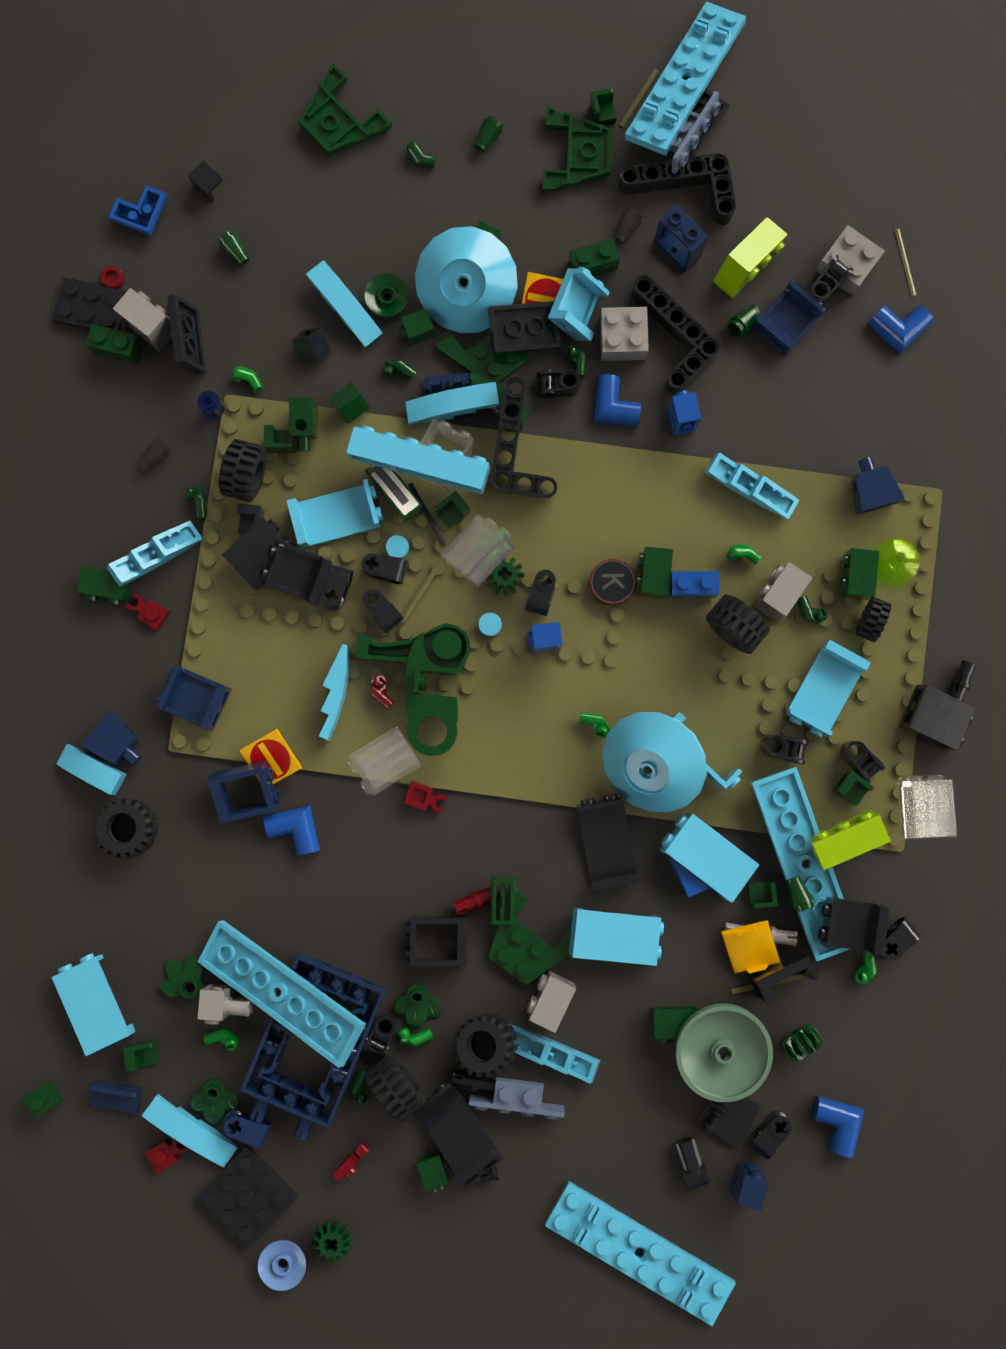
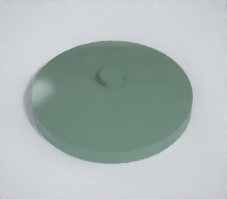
M713 1004L698 1010L683 1024L676 1040L675 1058L683 1080L695 1093L716 1102H733L751 1095L766 1080L772 1065L773 1047L766 1028L753 1013L733 1004Z

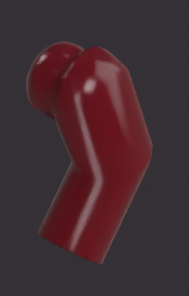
M377 675L373 678L371 682V696L388 710L395 701L386 695V678L382 675Z

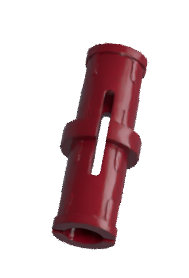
M491 886L478 892L475 890L471 895L454 901L453 904L458 916L476 908L481 909L483 908L482 905L490 902ZM497 887L496 899L500 898V891H499L498 887Z

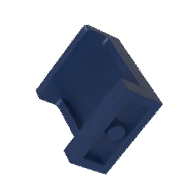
M791 280L767 310L757 317L752 328L787 356L819 320L825 308L821 301L807 294L802 285Z
M176 665L167 675L166 681L168 684L165 690H162L158 695L157 703L159 704L157 708L213 731L232 689Z

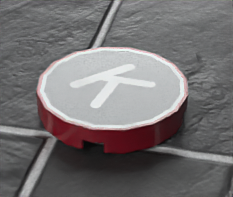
M609 559L602 561L594 568L589 584L592 594L600 602L614 606L622 604L630 598L635 590L636 579L633 570L628 564L622 560Z

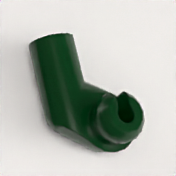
M411 141L407 145V154L415 165L435 167L436 156L425 155L417 141Z
M568 345L565 348V355L575 365V371L579 374V377L584 378L587 357L577 346Z
M400 359L387 360L382 368L383 373L387 376H392L394 371L401 372L410 380L417 372V370Z
M198 486L188 487L186 495L188 499H194L196 518L207 517L206 499L201 488Z
M807 595L800 597L796 601L805 620L813 623H822L827 619V611L823 608L811 607Z
M359 1068L350 1085L352 1097L355 1103L360 1106L367 1105L370 1100L364 1085L366 1082L365 1074L368 1071L363 1068Z

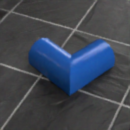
M145 185L137 205L116 197L108 219L152 236L168 195L163 191Z
M885 305L873 316L868 324L901 354L933 323V316L925 307L917 306L901 321Z
M612 374L598 376L593 422L628 426L639 425L641 402L618 400L620 377Z
M311 805L264 816L265 831L269 839L292 834L297 856L321 851Z
M817 1096L811 1119L834 1126L828 1149L838 1155L853 1158L865 1110Z

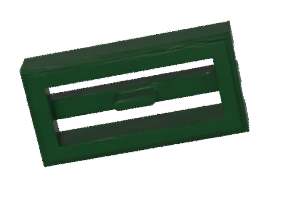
M491 877L490 925H514L515 877ZM497 883H500L499 920H496ZM506 883H510L509 920H505Z

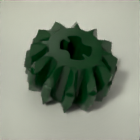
M502 556V563L497 558L493 559L496 567L488 565L487 569L492 573L485 574V578L491 580L488 583V587L491 588L497 585L494 593L498 594L500 589H503L504 596H507V589L509 588L512 593H516L514 585L522 587L523 582L519 579L525 576L523 572H518L522 569V565L517 564L513 566L515 558H511L510 562L507 563L506 556ZM502 571H507L511 578L508 576V580L504 581L498 575H502Z
M805 1024L785 1036L781 1040L780 1045L785 1055L792 1062H797L819 1049L823 1040L813 1025Z
M330 1219L327 1220L326 1226L320 1224L317 1228L318 1232H314L312 1236L315 1240L312 1244V1249L318 1250L317 1258L322 1255L325 1256V1263H328L330 1258H332L335 1264L338 1263L339 1257L345 1259L347 1251L352 1249L353 1245L350 1241L353 1239V1235L350 1233L346 1234L349 1227L346 1225L341 1228L340 1220H337L335 1225L332 1224ZM333 1239L337 1241L336 1243H328L329 1240L332 1241Z

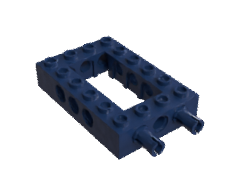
M300 952L296 956L291 970L313 986L318 987L320 991H327L341 997L343 1001L349 1000L356 1003L351 1013L366 1023L344 1067L338 1068L330 1062L329 1070L318 1090L277 1072L293 1033L271 1017L240 1091L257 1098L249 1118L254 1120L258 1114L256 1119L258 1123H263L270 1104L300 1116L301 1118L293 1133V1137L298 1139L303 1130L300 1141L306 1142L313 1123L328 1129L330 1128L388 988Z

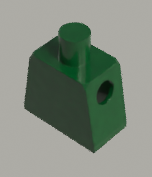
M289 397L290 436L297 439V451L310 452L311 439H317L318 402L312 397ZM307 423L306 429L301 431V426Z

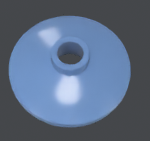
M278 1240L267 1245L258 1260V1272L261 1280L269 1288L277 1291H286L294 1288L300 1283L306 1271V1258L303 1251L298 1245L287 1240ZM279 1260H287L288 1265L282 1266Z

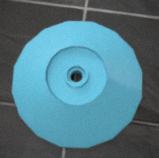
M473 226L450 228L435 236L420 254L415 272L416 292L423 308L427 309L429 316L441 327L460 334L477 333L490 328L488 307L512 305L518 288L516 265L508 248L492 233ZM461 278L468 280L467 286L461 285Z
M637 712L620 719L607 734L602 751L604 771L614 790L628 803L648 812H672L688 806L701 792L707 775L705 753L696 735L679 720L660 712ZM646 766L650 767L652 771H648Z

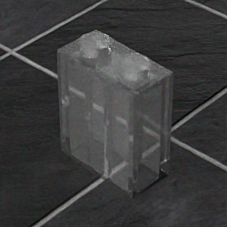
M477 514L440 555L453 569L479 587L516 546L510 540L512 535L505 528L501 527L498 529V525L491 518L487 517L484 519Z
M395 726L348 755L351 759L348 764L355 774L359 772L363 779L360 782L367 794L371 793L373 796L378 795L423 767L398 726Z
M943 775L928 776V780L922 781V776L907 777L908 781L898 782L902 838L957 836L953 779L943 780Z

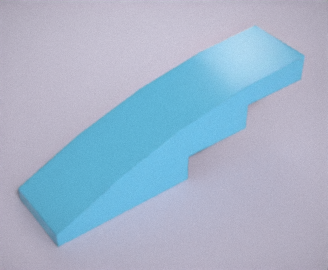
M324 260L306 273V276L328 305L338 314L347 328L354 333L363 347L368 346L382 334V331Z
M496 382L451 389L406 401L408 424L454 419L456 415L476 413L478 409L499 407Z
M720 452L714 455L705 471L706 474L721 484L786 520H789L799 502V499L764 475H757L743 464H736Z
M191 521L185 522L152 537L150 542L131 550L129 555L109 563L107 569L120 587L182 554L201 542L202 537Z
M342 644L322 685L330 690L321 709L322 712L329 716L319 737L328 741L333 736L346 697L350 648L345 644Z
M508 1023V1026L512 1025L513 1027L512 1034L517 1036L514 1044H518V1047L514 1053L541 1065H547L564 1074H570L585 1082H593L601 1060Z
M159 1094L153 1099L142 1115L143 1118L181 1144L223 1168L239 1147L204 1120L196 1119L180 1106L176 1108Z

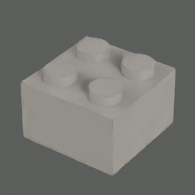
M847 225L822 259L816 271L822 274L825 267L838 255L840 261L848 268L852 267L854 269L838 287L853 296L885 250Z
M130 288L113 307V310L126 326L159 352L171 339L169 331L171 324L170 317L167 316L168 313L158 304L154 306L150 302V298L142 291L137 293Z
M647 307L601 308V361L646 360L648 354Z
M790 562L785 566L779 565L768 579L771 582L770 585L766 584L756 596L755 600L758 602L755 608L778 623L788 615L812 577Z
M549 970L547 975L542 974L537 984L539 992L536 997L532 995L527 1005V1012L530 1021L556 1033L576 991V986L574 982Z

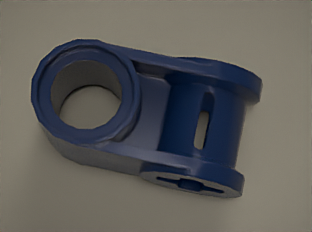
M231 1110L224 1116L223 1128L224 1133L229 1138L244 1142L255 1148H262L271 1123L264 1119L263 1123L256 1122L258 1116L251 1120L249 1114L239 1110ZM235 1121H238V1124H236L234 1127H230V1124H233Z

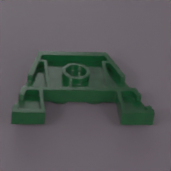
M334 63L331 64L329 73L319 84V90L311 98L298 120L299 125L329 156L392 128V123L379 109L360 124L333 96L338 89L348 82L347 76Z
M546 106L545 129L568 130L567 171L543 170L542 193L610 176L612 129L587 119L585 121L573 117V114L568 112L561 113L556 111L554 107Z
M452 334L435 345L438 352L451 358L453 362L467 369L469 373L472 372L497 384L529 362L526 351L493 354L491 334L467 351H464Z
M516 889L515 917L528 900L526 896ZM509 891L505 901V920H509ZM514 919V925H498L488 958L527 986L569 955L571 929L568 927L553 947Z

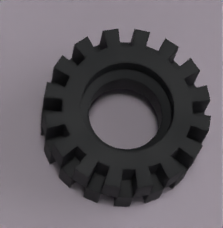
M871 597L859 619L856 636L872 642L877 641L881 636V632L885 629V624L888 622L887 619L892 608L891 603Z

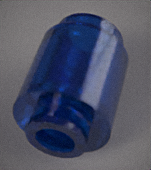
M205 391L199 395L197 399L198 408L207 418L217 419L222 416L224 404L215 392Z

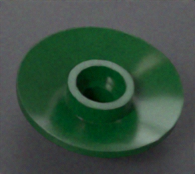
M382 273L373 277L368 282L364 297L366 305L371 312L377 316L389 318L400 314L407 307L410 294L406 282L401 277L392 273ZM389 295L392 297V299L390 301H385L384 297Z

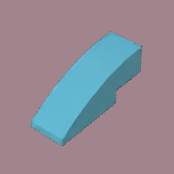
M68 743L56 763L76 777L110 795L117 794L127 775Z

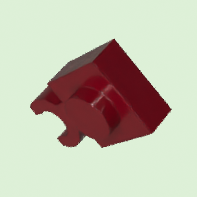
M134 593L133 596L138 599V604L132 606L127 603L126 607L133 612H140L137 618L158 631L171 612L151 599L145 604L144 598Z
M411 780L403 803L425 811L427 806L431 805L436 812H443V808L436 806V802L439 799L447 801V797L443 794L432 795V787Z
M165 1139L148 1150L145 1156L156 1174L179 1160L176 1153L183 1154L189 1148L186 1146L181 1147L175 1139H173L172 1144H170L168 1139Z
M362 1141L334 1170L332 1176L338 1182L344 1177L349 1179L357 1170L355 1165L369 1151L370 1147Z

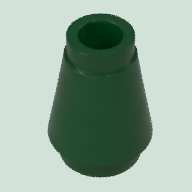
M488 116L487 119H484L474 146L478 150L485 152L501 135L503 124L493 116Z
M231 230L219 238L220 248L239 266L246 264L250 260L238 234H234Z
M751 305L731 317L728 323L730 332L736 337L746 335L757 317L761 314L759 308Z
M800 875L786 880L791 906L795 908L796 913L814 907V898L801 880Z

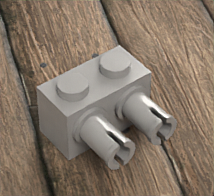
M209 984L200 990L198 1019L205 1020V1024L215 1025L219 1024V1021H223L229 1015L248 1017L250 1013L254 1012L255 1004L247 998L234 997V988L229 985Z

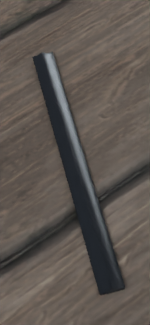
M413 483L408 484L410 490L423 505L422 511L442 546L447 545Z

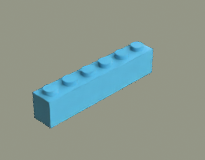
M362 425L361 428L354 426L346 452L349 459L483 495L490 471V464L486 462L485 458L480 456L470 458L464 456V453L458 450H450L448 452L441 450L442 448L435 444H428L426 446L419 444V441L407 437L403 440L397 438V435L385 431L381 434L374 432L375 430L368 426Z

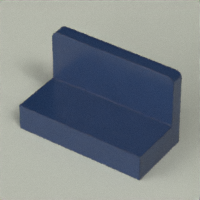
M95 1080L89 1084L88 1090L92 1091L90 1106L132 1113L139 1111L143 1087Z

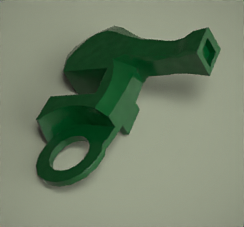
M445 623L432 628L426 633H421L415 638L385 643L375 642L369 637L358 633L357 660L407 663L405 704L408 726L406 730L411 746L420 754L427 756L441 755L451 749L455 744L458 734L456 724L458 722V699L452 696L421 694V690L425 691L426 677L423 673L460 676L470 652V641L466 632L456 625ZM434 716L444 721L447 727V735L441 744L430 747L420 742L417 729L423 719Z

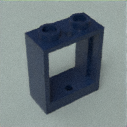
M675 204L659 219L654 243L682 271L686 272L701 258L708 235Z
M266 760L213 772L207 779L220 824L276 810L280 802V795L278 789H274L272 783L274 774L272 768L267 766ZM258 774L266 803L233 810L225 782Z

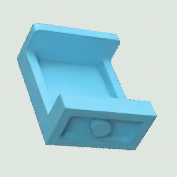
M578 267V269L568 268L548 319L573 340L591 341L594 332L587 327L598 297L608 296L610 291L603 286V282L595 279L588 269L584 267Z

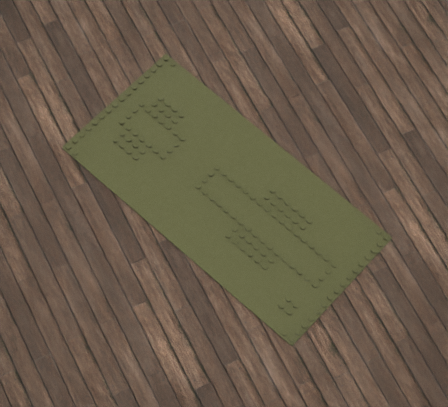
M226 395L224 397L207 502V517H205L181 667L227 686L232 690L213 731L173 715L168 746L169 751L246 762L239 750L277 729L302 766L300 770L410 784L412 780L438 789L576 807V805L581 804L580 800L594 798L595 801L604 800L603 796L609 794L621 796L614 790L604 771L602 751L606 738H598L591 725L579 723L581 712L603 716L610 730L620 719L637 712H660L670 717L681 712L686 717L682 723L696 735L705 753L706 764L722 779L731 770L739 768L742 771L738 776L741 780L732 789L718 790L705 778L701 792L691 803L672 812H648L628 803L624 799V808L627 815L677 821L682 814L693 813L708 826L769 834L750 782L795 766L797 767L819 831H827L835 827L836 824L869 809L880 815L891 842L875 849L897 852L904 850L917 733L906 731L899 726L916 685H922L943 495L941 489L897 483L904 495V499L901 502L856 515L851 483L853 477L735 462L736 464H743L759 476L764 475L799 499L789 520H786L746 499L706 474L705 471L712 461L711 458L520 433L514 472L551 477L557 483V492L553 497L539 498L500 492L492 486L491 475L498 430L440 422L409 425L408 418L365 412L348 424L338 409L318 406L317 439H311V451H297V439H295V453L266 452V469L260 490L251 502H245L221 495L219 491V472L224 454L234 439L264 446V425H273L276 430H290L289 402L237 395ZM307 423L301 426V431L306 429ZM362 425L373 428L374 432L381 434L385 431L397 435V438L403 440L407 437L413 438L422 445L435 444L440 446L441 450L448 452L450 450H458L463 452L464 456L470 458L480 456L485 458L486 462H489L490 471L483 495L396 472L407 486L413 483L447 545L442 546L423 511H420L405 523L364 470L370 467L371 464L349 459L346 452L354 426L359 428ZM503 431L502 438L506 441H511L515 437V432ZM502 452L499 455V462L502 464H508L512 459L509 452ZM498 475L495 480L498 487L506 486L508 477L506 475ZM522 478L518 482V488L522 491H526L531 487V482L527 478ZM365 479L368 480L369 485H374L377 498L373 500L375 507L380 506L383 516V520L379 521L381 528L303 548L304 550L329 558L332 561V565L353 570L352 582L347 591L344 605L338 611L327 610L322 602L321 595L317 605H313L304 599L272 588L267 589L261 586L256 591L222 556L226 550L242 537V535L238 534L240 516L237 513L238 503L261 506L265 511L264 519L267 522L272 519L280 528L278 534L283 539L287 536L296 547L300 548L286 500L296 498L298 502L364 485L363 480ZM545 481L541 484L540 489L544 494H550L553 492L554 486L551 482ZM456 490L470 507L471 513L454 527L448 529L435 513L434 507ZM399 535L407 540L409 552L402 558L408 561L403 584L389 583L384 580L370 578L364 574L362 567L363 557L370 553L389 557L386 551V543L390 537ZM502 538L510 540L513 548L510 552L496 555L494 559L497 558L502 563V556H506L507 563H509L511 558H515L513 566L521 564L522 569L518 572L525 574L524 578L519 579L523 582L522 587L514 585L516 593H512L510 588L507 589V596L503 595V589H500L498 594L494 593L497 585L491 588L488 587V583L491 580L486 579L485 574L492 572L487 569L489 564L481 560L489 543ZM746 544L758 552L762 558L754 565L745 557L738 558L736 561H730L726 554L731 546ZM645 547L673 549L671 572L719 571V595L715 599H669V596L667 599L639 596V589H636L635 584V590L629 599L622 604L612 606L600 602L592 594L589 583L594 568L602 561L609 559L622 560L628 564L635 574V579H637V575L641 576L642 567L638 566L639 553H643ZM851 548L880 551L875 598L891 603L892 608L889 612L888 622L884 626L885 629L881 632L880 638L875 642L856 636L859 619L869 600L842 597V590H839L840 579L844 577V568L841 566L842 557ZM438 560L442 561L443 564L405 623L401 621L386 633L363 603L365 592L370 589L379 590L403 616ZM372 561V564L368 565L370 570H373L374 567H378L376 566L375 561ZM790 562L812 577L800 597L807 595L811 607L825 609L828 613L826 620L822 623H813L805 620L802 617L797 602L788 615L778 623L755 608L758 602L755 600L756 596L766 584L770 585L771 582L768 579L779 565L785 566ZM541 570L553 572L556 578L553 598L547 617L525 610L535 577ZM502 571V575H498L504 581L508 580V576L511 578L507 571ZM545 576L544 579H539L543 587L552 583L549 581L548 576ZM725 594L734 596L748 604L765 620L770 629L768 635L752 654L743 653L729 645L713 631L706 620V615ZM333 595L332 598H328L330 603H332L333 600H337L336 595ZM373 595L370 596L369 599L371 602L369 603V605L372 603L375 606L378 605L379 602L377 599L379 598V596H377L376 598L373 597ZM486 613L498 615L502 622L500 632L492 637L483 635L479 630V619ZM560 622L563 644L561 651L533 654V648L528 649L527 632L531 631V625ZM445 623L456 625L466 632L470 641V652L460 676L423 673L426 677L425 691L421 690V694L452 696L458 699V722L456 723L458 734L455 744L448 752L437 756H427L420 754L411 746L406 730L408 726L405 704L407 663L357 660L358 633L369 637L375 642L385 643L409 640ZM832 640L871 662L867 671L861 673L831 728L832 735L819 738L809 732L810 728L805 725L799 727L790 722V717L785 715L824 642ZM342 644H345L350 648L346 697L333 736L328 741L319 737L329 716L321 711L330 692L329 689L322 685ZM377 675H382L386 678V695L395 701L388 710L371 696V682ZM434 716L427 717L418 725L417 735L420 742L430 747L437 746L445 740L447 727L440 718ZM779 735L809 741V744L805 747L803 758L805 765L790 763L764 755L761 750L762 740L768 736ZM771 740L769 748L774 753L778 749V744L775 740ZM847 741H861L885 766L883 771L877 772L870 779V784L874 786V789L867 791L857 806H854L833 791L846 771H853L840 755V748ZM852 745L849 749V754L854 758L858 750L856 746ZM646 766V769L651 772L652 769Z

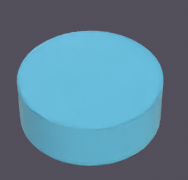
M395 535L388 539L386 551L389 556L404 558L409 552V544L404 537Z
M486 613L479 619V630L483 635L492 637L500 632L502 622L498 615Z

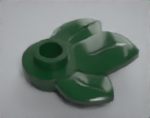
M191 955L185 963L179 960H167L166 972L169 980L160 985V989L165 995L169 997L182 996L187 1000L195 999L200 995V990L202 989L200 978L203 968L197 962L198 958L195 955ZM188 983L194 985V991L191 992L187 989Z
M414 983L407 988L406 994L399 996L395 1000L394 1014H405L407 1024L413 1029H418L423 1025L426 1017H440V1004L435 997L429 995L425 985ZM419 993L421 997L414 998L413 995Z
M217 1078L205 1081L201 1091L194 1094L191 1100V1110L193 1112L203 1111L206 1121L213 1125L218 1124L222 1120L225 1111L239 1109L236 1094L225 1089L224 1083ZM214 1089L217 1093H211L209 1090Z

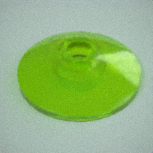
M893 538L883 542L876 549V551H880L877 574L884 581L892 584H902L911 580L918 572L920 557L918 551L910 542L904 539ZM896 556L902 558L901 564L896 562Z

